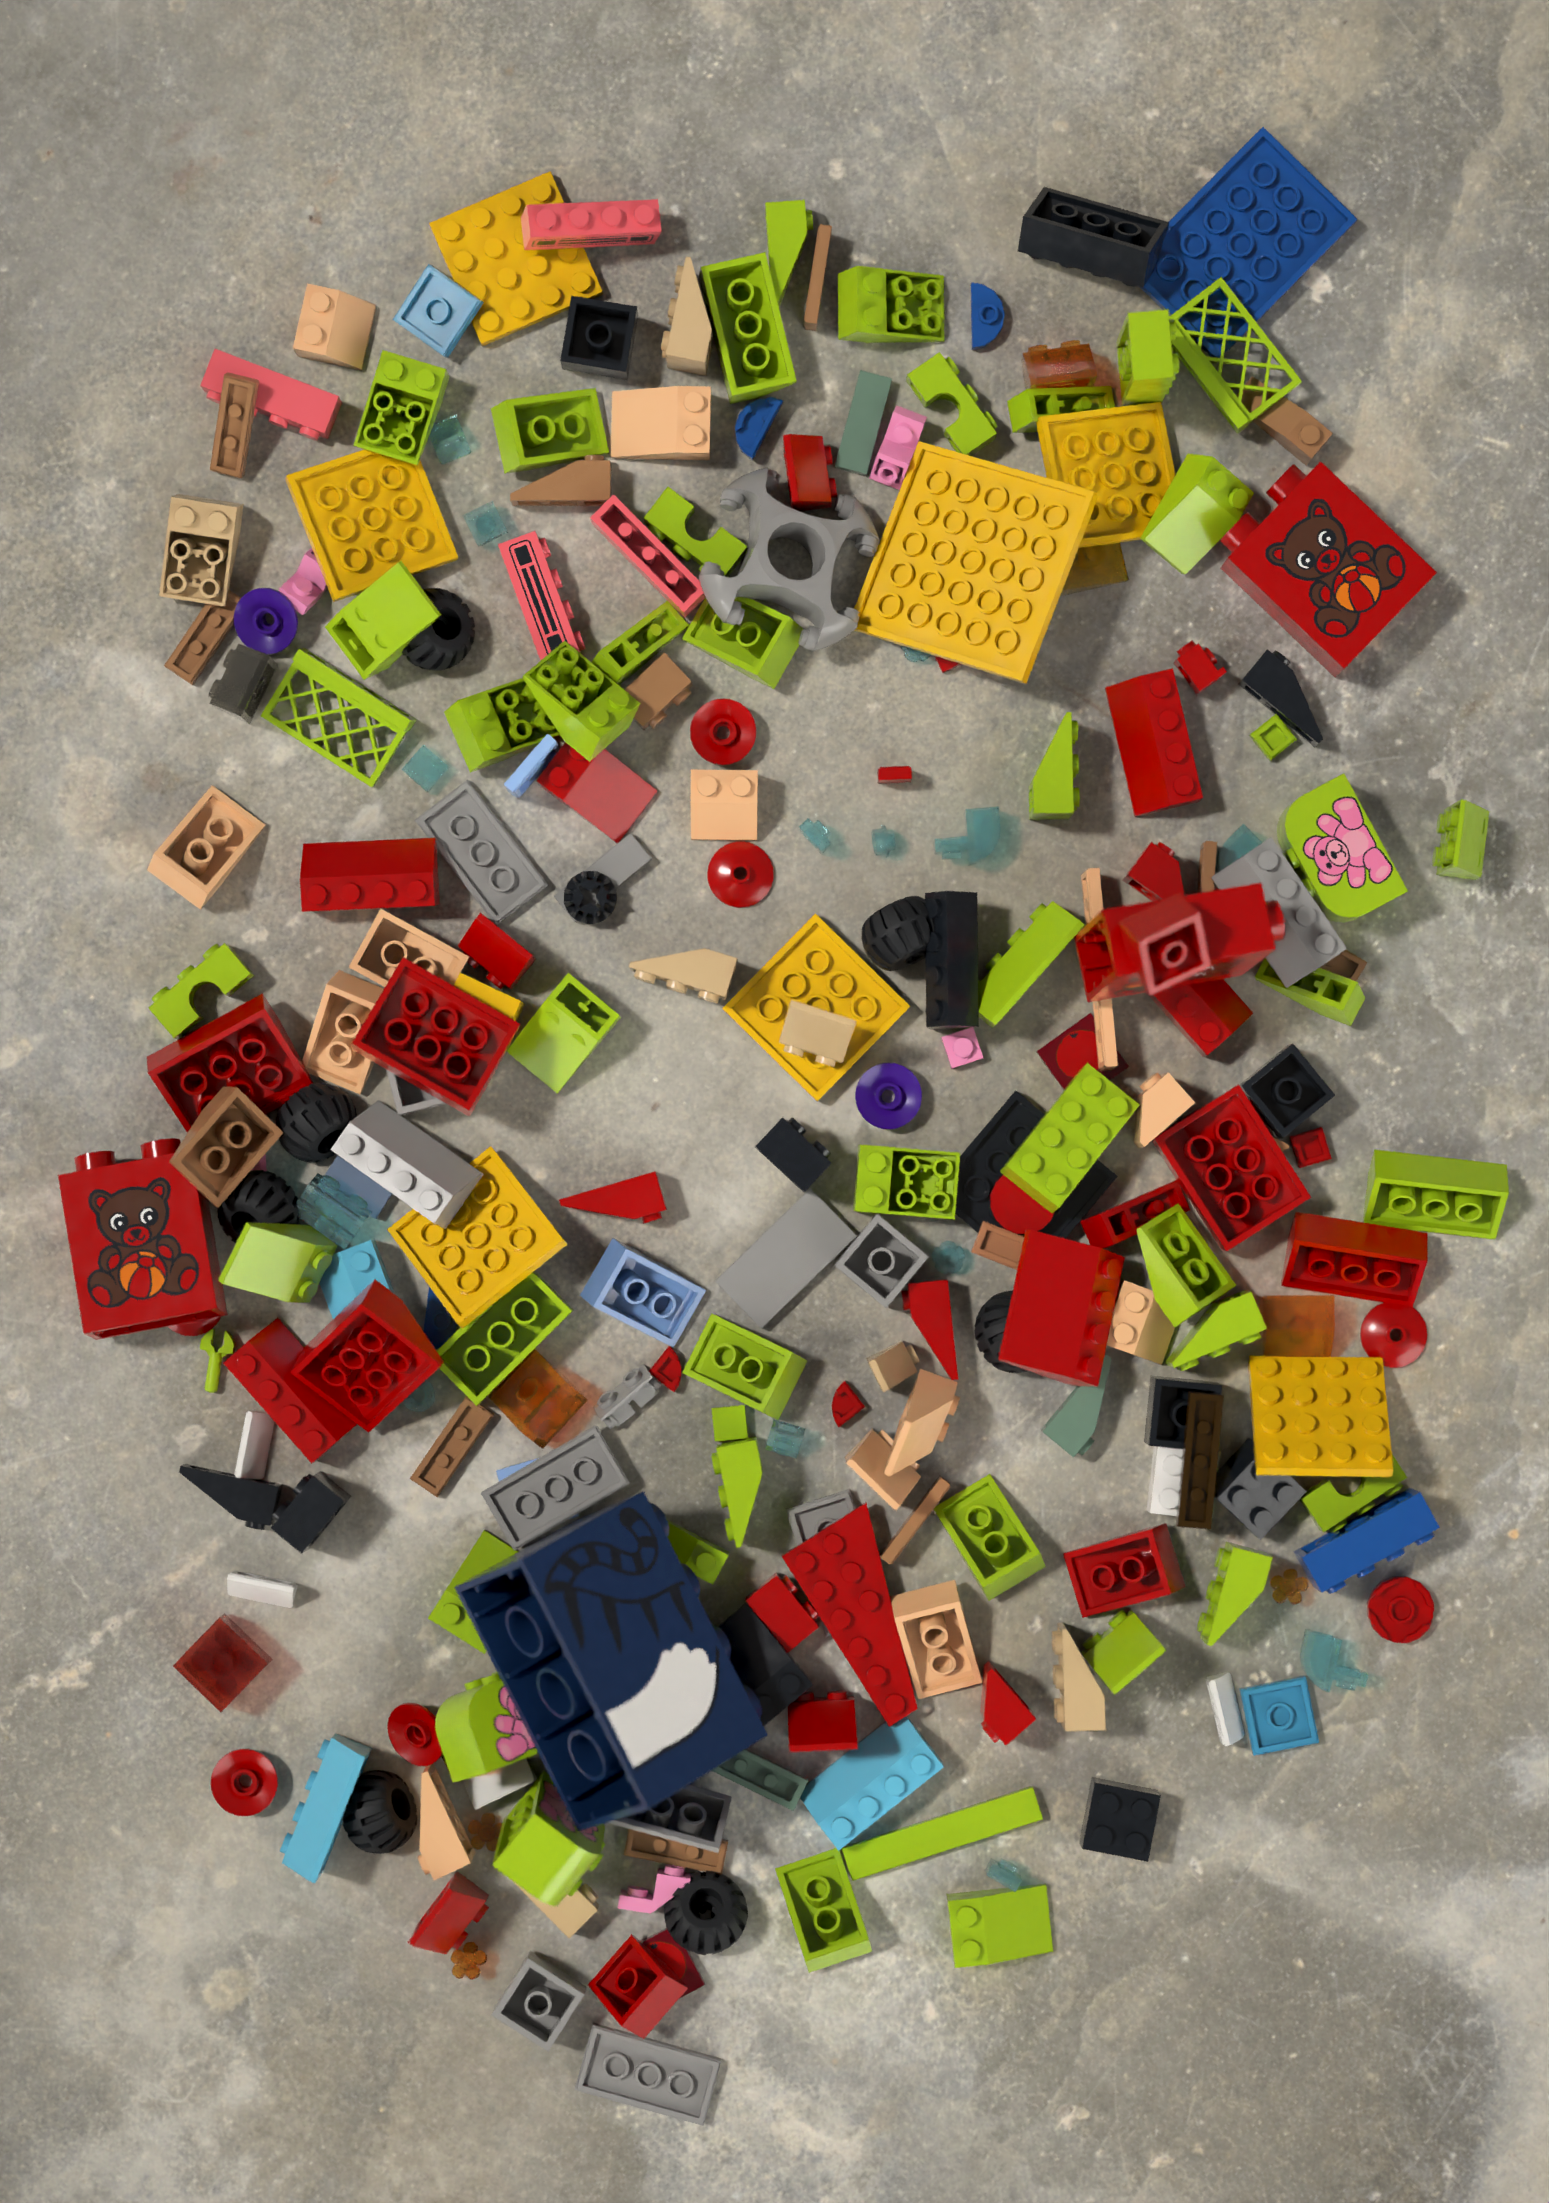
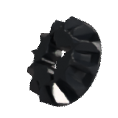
M583 871L570 879L564 890V905L568 913L581 923L596 924L602 922L615 909L617 902L615 886L607 876L598 871ZM581 886L590 892L599 886L601 887L596 895L598 903L601 905L600 908L592 903L579 908L584 900L582 891L579 889Z

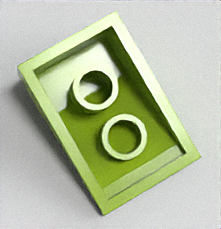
M596 388L507 399L491 408L505 474L584 459V456L605 455L609 453Z
M1188 453L1140 539L1177 571L1186 575L1240 519L1254 492L1214 457Z
M735 597L734 600L742 603L741 608L745 609L741 624L731 625L723 623L705 598L682 640L749 678L775 689L799 647L798 642L803 628L791 617L753 599Z
M1179 1203L1136 1230L1155 1300L1174 1327L1200 1312L1236 1286Z
M246 1222L218 1281L224 1285L285 1302L310 1303L311 1298L318 1290V1284L325 1270L332 1262V1256L337 1245L312 1225Z
M711 1313L682 1373L779 1420L805 1368L807 1360Z
M990 1474L933 1509L988 1601L1046 1567L1040 1551Z
M484 1530L428 1619L485 1654L486 1649L454 1587L519 1551L513 1550L510 1545Z
M1123 1610L1118 1612L1109 1620L1110 1628L1102 1635L1098 1632L1094 1633L1082 1644L1085 1647L1081 1652L1082 1656L1114 1695L1167 1651L1132 1610H1129L1127 1613Z
M837 1848L775 1868L809 1973L872 1952L863 1919L840 1851Z
M1046 1884L946 1894L955 1968L989 1965L1053 1952Z

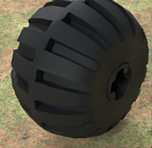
M426 588L423 591L438 609L441 616L430 627L414 637L403 649L402 655H407L406 659L421 669L441 671L459 664L471 650L475 637V630H473L475 623L474 618L469 617L468 613L471 612L466 603L461 604L463 600L456 594L445 589Z
M909 896L899 899L879 909L864 922L862 927L864 951L875 965L886 971H896L926 958L925 947L930 942V932H935V921L928 918L929 913L925 907L926 901L924 898Z
M328 1083L310 1084L289 1097L288 1101L284 1102L276 1117V1126L283 1132L279 1137L282 1147L296 1159L309 1163L320 1162L334 1156L335 1153L330 1149L348 1123L357 1117L356 1108L351 1098L337 1086Z
M252 1170L225 1201L217 1207L219 1223L224 1233L232 1238L231 1241L235 1244L237 1243L246 1222L299 1223L300 1205L298 1197L295 1196L292 1187L285 1184L286 1181L280 1176L277 1178L276 1174L269 1171Z
M1011 1290L992 1296L981 1307L974 1325L975 1340H978L977 1346L979 1351H983V1357L989 1363H992L993 1367L1009 1373L1028 1372V1370L998 1360L1013 1292Z
M385 1770L364 1772L358 1778L354 1791L349 1798V1804L346 1806L342 1818V1825L345 1832L348 1833L347 1836L351 1842L365 1852L383 1854L395 1851L411 1838L416 1829L418 1817L416 1815L417 1808L414 1803V1797L410 1793V1788L406 1782L403 1783V1779L397 1774Z
M697 1871L691 1873L690 1882L683 1884L684 1887L682 1889L678 1888L672 1895L674 1897L665 1903L664 1918L668 1932L682 1948L700 1955H713L728 1949L740 1938L746 1927L748 1908L743 1892L729 1877L724 1874H716L715 1871ZM707 1909L712 1911L711 1918L706 1920L700 1919L699 1912L704 1914Z

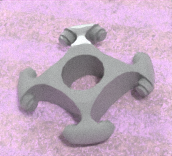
M768 468L755 470L733 481L722 491L720 498V507L724 510L736 511V509L742 508L743 504L749 510L750 523L747 554L737 576L729 578L724 576V572L718 564L705 562L699 575L703 593L723 623L740 625L743 620L745 609L741 608L742 603L734 601L735 597L774 602L807 618L814 624V626L810 625L808 629L802 630L798 642L799 645L811 651L831 646L852 633L858 627L859 612L856 609L844 607L843 610L837 612L833 609L831 603V582L835 560L843 542L849 539L855 541L854 547L858 549L859 554L873 557L874 553L877 552L880 542L875 526L857 498L846 494H839L834 505L837 516L844 518L842 521L807 515L790 508L769 495L772 490L776 491L781 475L777 474V471ZM782 537L793 539L802 544L808 551L813 563L811 578L794 580L779 574L769 560L767 554L768 541Z

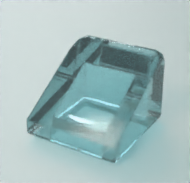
M457 415L434 423L429 437L441 464H446L471 453Z

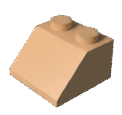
M307 283L293 345L296 355L302 358L362 370L376 305L340 290Z
M691 769V840L757 841L758 770Z
M1158 1072L1154 1073L1139 1086L1143 1092L1137 1096V1103L1140 1105L1136 1109L1134 1144L1138 1148L1149 1144L1195 1103L1169 1072L1161 1076Z
M1121 1280L1107 1346L1162 1365L1175 1327L1156 1302L1153 1290Z

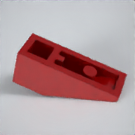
M656 1171L559 1199L560 1205L564 1207L630 1219L642 1218L643 1224L661 1219V1212L667 1210Z
M1175 1180L1080 1222L1090 1245L1106 1248L1136 1235V1230L1178 1203L1184 1212L1190 1211V1208L1178 1181Z
M948 1279L907 1283V1290L901 1291L903 1311L910 1310V1317L951 1380H958Z

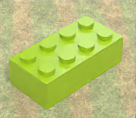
M1169 310L1127 313L1116 341L1121 406L1153 402L1162 403L1165 395L1169 394L1172 381H1175L1176 374H1179L1178 353H1172L1173 340H1176L1175 319L1169 320Z
M1087 1063L1071 1080L1000 1170V1173L1050 1213H1053L1060 1208L1140 1104Z
M534 1271L463 1329L460 1327L437 1350L444 1361L439 1369L478 1406L574 1309Z

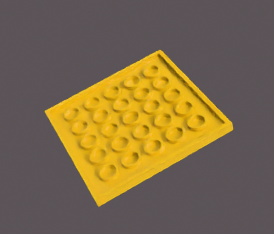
M918 441L879 542L877 552L874 555L854 607L859 612L858 627L854 631L1026 684L1098 495L1091 490Z

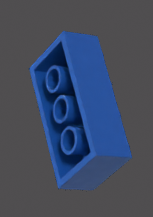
M1408 1488L1351 1519L1339 1530L1333 1533L1328 1532L1293 1552L1311 1585L1321 1593L1327 1590L1328 1594H1331L1346 1586L1344 1580L1356 1574L1360 1578L1376 1569L1374 1564L1386 1558L1387 1562L1400 1557L1405 1553L1403 1548L1415 1542L1417 1545L1429 1541L1435 1536L1433 1531L1440 1527L1421 1492Z

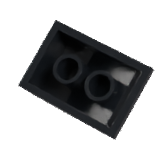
M747 1603L718 1626L729 1640L731 1646L729 1659L741 1683L751 1688L760 1701L762 1707L760 1720L763 1726L767 1725L813 1686L811 1678L789 1652L784 1649Z

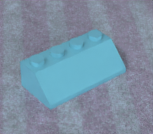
M369 1240L333 1254L332 1262L325 1270L319 1282L333 1319L374 1279L395 1294L375 1240Z
M907 1716L890 1727L885 1721L858 1743V1749H850L808 1782L800 1799L819 1827L839 1851L944 1767L943 1761Z
M336 1733L330 1741L326 1739L323 1741L317 1758L322 1760L318 1772L312 1770L305 1789L310 1791L306 1803L299 1802L292 1819L298 1822L293 1835L290 1833L286 1834L280 1852L285 1854L282 1864L313 1883L317 1882L324 1871L342 1826V1818L346 1806L349 1804V1798L354 1791L358 1778L363 1773L372 1750L369 1746Z

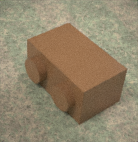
M664 652L624 689L640 702L634 717L635 722L643 730L648 726H651L652 729L656 728L667 717L665 711L673 703L679 706L691 695L689 688L692 686V681Z

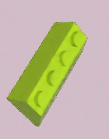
M763 252L701 266L699 279L730 404L760 398L796 383L797 380L766 253Z
M1054 901L1048 906L1041 903L1029 916L1033 923L1026 931L1019 928L1007 941L1011 948L1004 956L997 952L985 966L989 973L981 981L978 979L979 1017L991 1028L997 1025L1085 925Z
M1374 1149L1368 1172L1363 1222L1408 1230L1496 1239L1509 1194L1507 1164Z

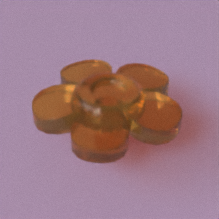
M1286 1569L1283 1573L1284 1579L1280 1575H1276L1271 1579L1270 1585L1275 1590L1272 1597L1279 1604L1284 1603L1287 1598L1293 1605L1302 1601V1594L1300 1592L1306 1591L1309 1587L1307 1579L1298 1577L1295 1569Z
M484 1813L481 1817V1822L472 1820L469 1823L468 1831L471 1834H478L471 1839V1845L474 1849H482L486 1842V1847L489 1851H496L497 1837L500 1835L502 1823L499 1822L493 1826L495 1823L494 1814Z
M467 1942L463 1947V1952L458 1949L451 1955L450 1959L455 1964L452 1968V1974L457 1979H462L465 1975L469 1979H476L481 1973L477 1965L481 1966L487 1962L486 1953L482 1950L478 1951L476 1943Z

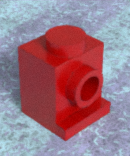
M1193 640L1177 651L1180 657L1175 660L1174 665L1196 695L1227 673L1224 667L1217 670L1214 665L1218 662L1213 653L1207 647L1202 649L1199 643L1196 645Z

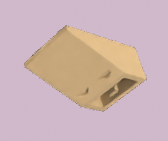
M686 256L684 266L678 265L674 285H676L675 293H678L677 299L671 298L668 325H671V331H664L661 344L662 357L666 358L668 369L706 376L713 346L712 329L691 257Z
M183 494L171 497L159 596L226 606L240 538L244 504Z
M703 948L630 962L629 968L635 972V979L654 984L655 979L667 982V989L686 994L687 988L699 992L698 996L700 999L718 1004L719 998L727 999L738 960L735 957Z
M1062 1622L1057 1623L1058 1631H1052V1651H1054L1055 1655H1058L1059 1665H1053V1685H1055L1056 1689H1059L1060 1698H1054V1718L1057 1720V1723H1061L1065 1731L1106 1730L1105 1696L1068 1630Z

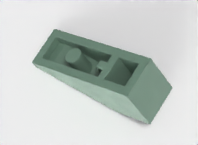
M1107 1354L1104 1356L1098 1387L1076 1386L1041 1429L1044 1434L1073 1458L1077 1453L1082 1456L1094 1442L1091 1436L1096 1429L1112 1360Z

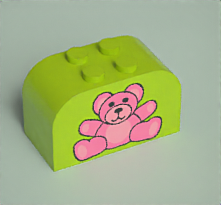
M1344 773L1300 796L1282 812L1277 824V838L1283 850V855L1328 920L1334 922L1353 921L1408 892Z
M498 1672L465 1683L466 1690L447 1698L437 1712L435 1720L436 1734L453 1783L489 1773L538 1753Z
M543 1770L536 1781H534L504 1818L492 1866L538 1900L551 1906H557L567 1894L570 1897L574 1895L583 1882L581 1879L587 1869L593 1871L602 1860L604 1854L601 1852L605 1846V1842H603L605 1825L600 1824L578 1831L550 1775Z

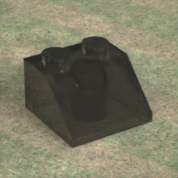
M238 643L235 650L230 649L223 663V667L226 670L221 680L216 679L208 696L212 698L210 704L214 708L250 725L276 672L278 664L271 656Z

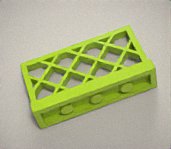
M1222 277L1169 316V320L1175 319L1176 340H1173L1172 350L1174 353H1178V358L1237 434L1302 383L1298 375ZM1219 288L1228 298L1227 311L1207 309L1208 297ZM1204 300L1203 308H1196ZM1231 303L1238 312H1230ZM1188 312L1202 314L1200 332L1185 330L1178 320ZM1206 314L1226 317L1223 334L1204 332ZM1229 317L1242 318L1248 324L1247 337L1227 335ZM1251 329L1259 339L1250 338ZM1191 336L1199 337L1198 345ZM1203 338L1222 340L1220 358L1205 356L1201 350ZM1226 340L1246 343L1244 361L1224 358ZM1249 343L1261 344L1269 351L1267 363L1247 361ZM1272 356L1279 365L1271 364ZM1211 362L1219 363L1218 371L1215 369ZM1223 364L1243 366L1240 384L1225 382L1221 376ZM1246 367L1266 369L1264 387L1244 385ZM1270 369L1284 371L1291 382L1282 389L1268 388ZM1232 389H1239V397L1235 395ZM1243 390L1263 392L1261 405L1251 413L1241 402ZM1266 393H1274L1272 397L1265 401Z
M299 648L292 659L293 663L260 716L371 788L374 787L406 733L411 730L417 719L308 649ZM298 670L309 677L311 691L294 694L291 680ZM315 681L324 686V688L317 689ZM288 689L289 696L282 697L285 690ZM330 690L336 694L339 708L322 712L318 693ZM313 694L317 713L300 717L296 698ZM290 699L294 719L282 721L271 714L278 702ZM343 699L352 704V706L345 707ZM358 708L364 712L367 726L350 730L346 711ZM340 712L345 731L328 735L323 716ZM318 717L322 737L310 739L304 735L301 721ZM371 717L380 723L373 725ZM295 722L297 730L288 724ZM386 726L397 733L389 746L378 748L374 728ZM368 730L373 749L355 753L351 734ZM346 735L350 754L338 757L332 753L329 739ZM323 740L325 748L316 742ZM387 750L382 759H380L379 751ZM374 753L377 767L371 777L359 770L357 756ZM351 758L353 766L344 761V759Z

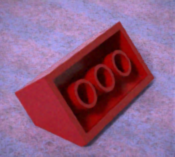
M1173 668L1141 675L1105 687L1134 817L1200 802L1203 799Z
M436 837L304 843L300 871L302 912L420 907L440 904Z
M1224 979L1163 989L1150 996L1202 1057L1208 1056L1253 1014Z
M1295 1211L1288 1237L1281 1286L1413 1307L1428 1262V1233Z
M276 1318L248 1340L223 1364L311 1463H314L358 1424L290 1373L304 1346L279 1318Z

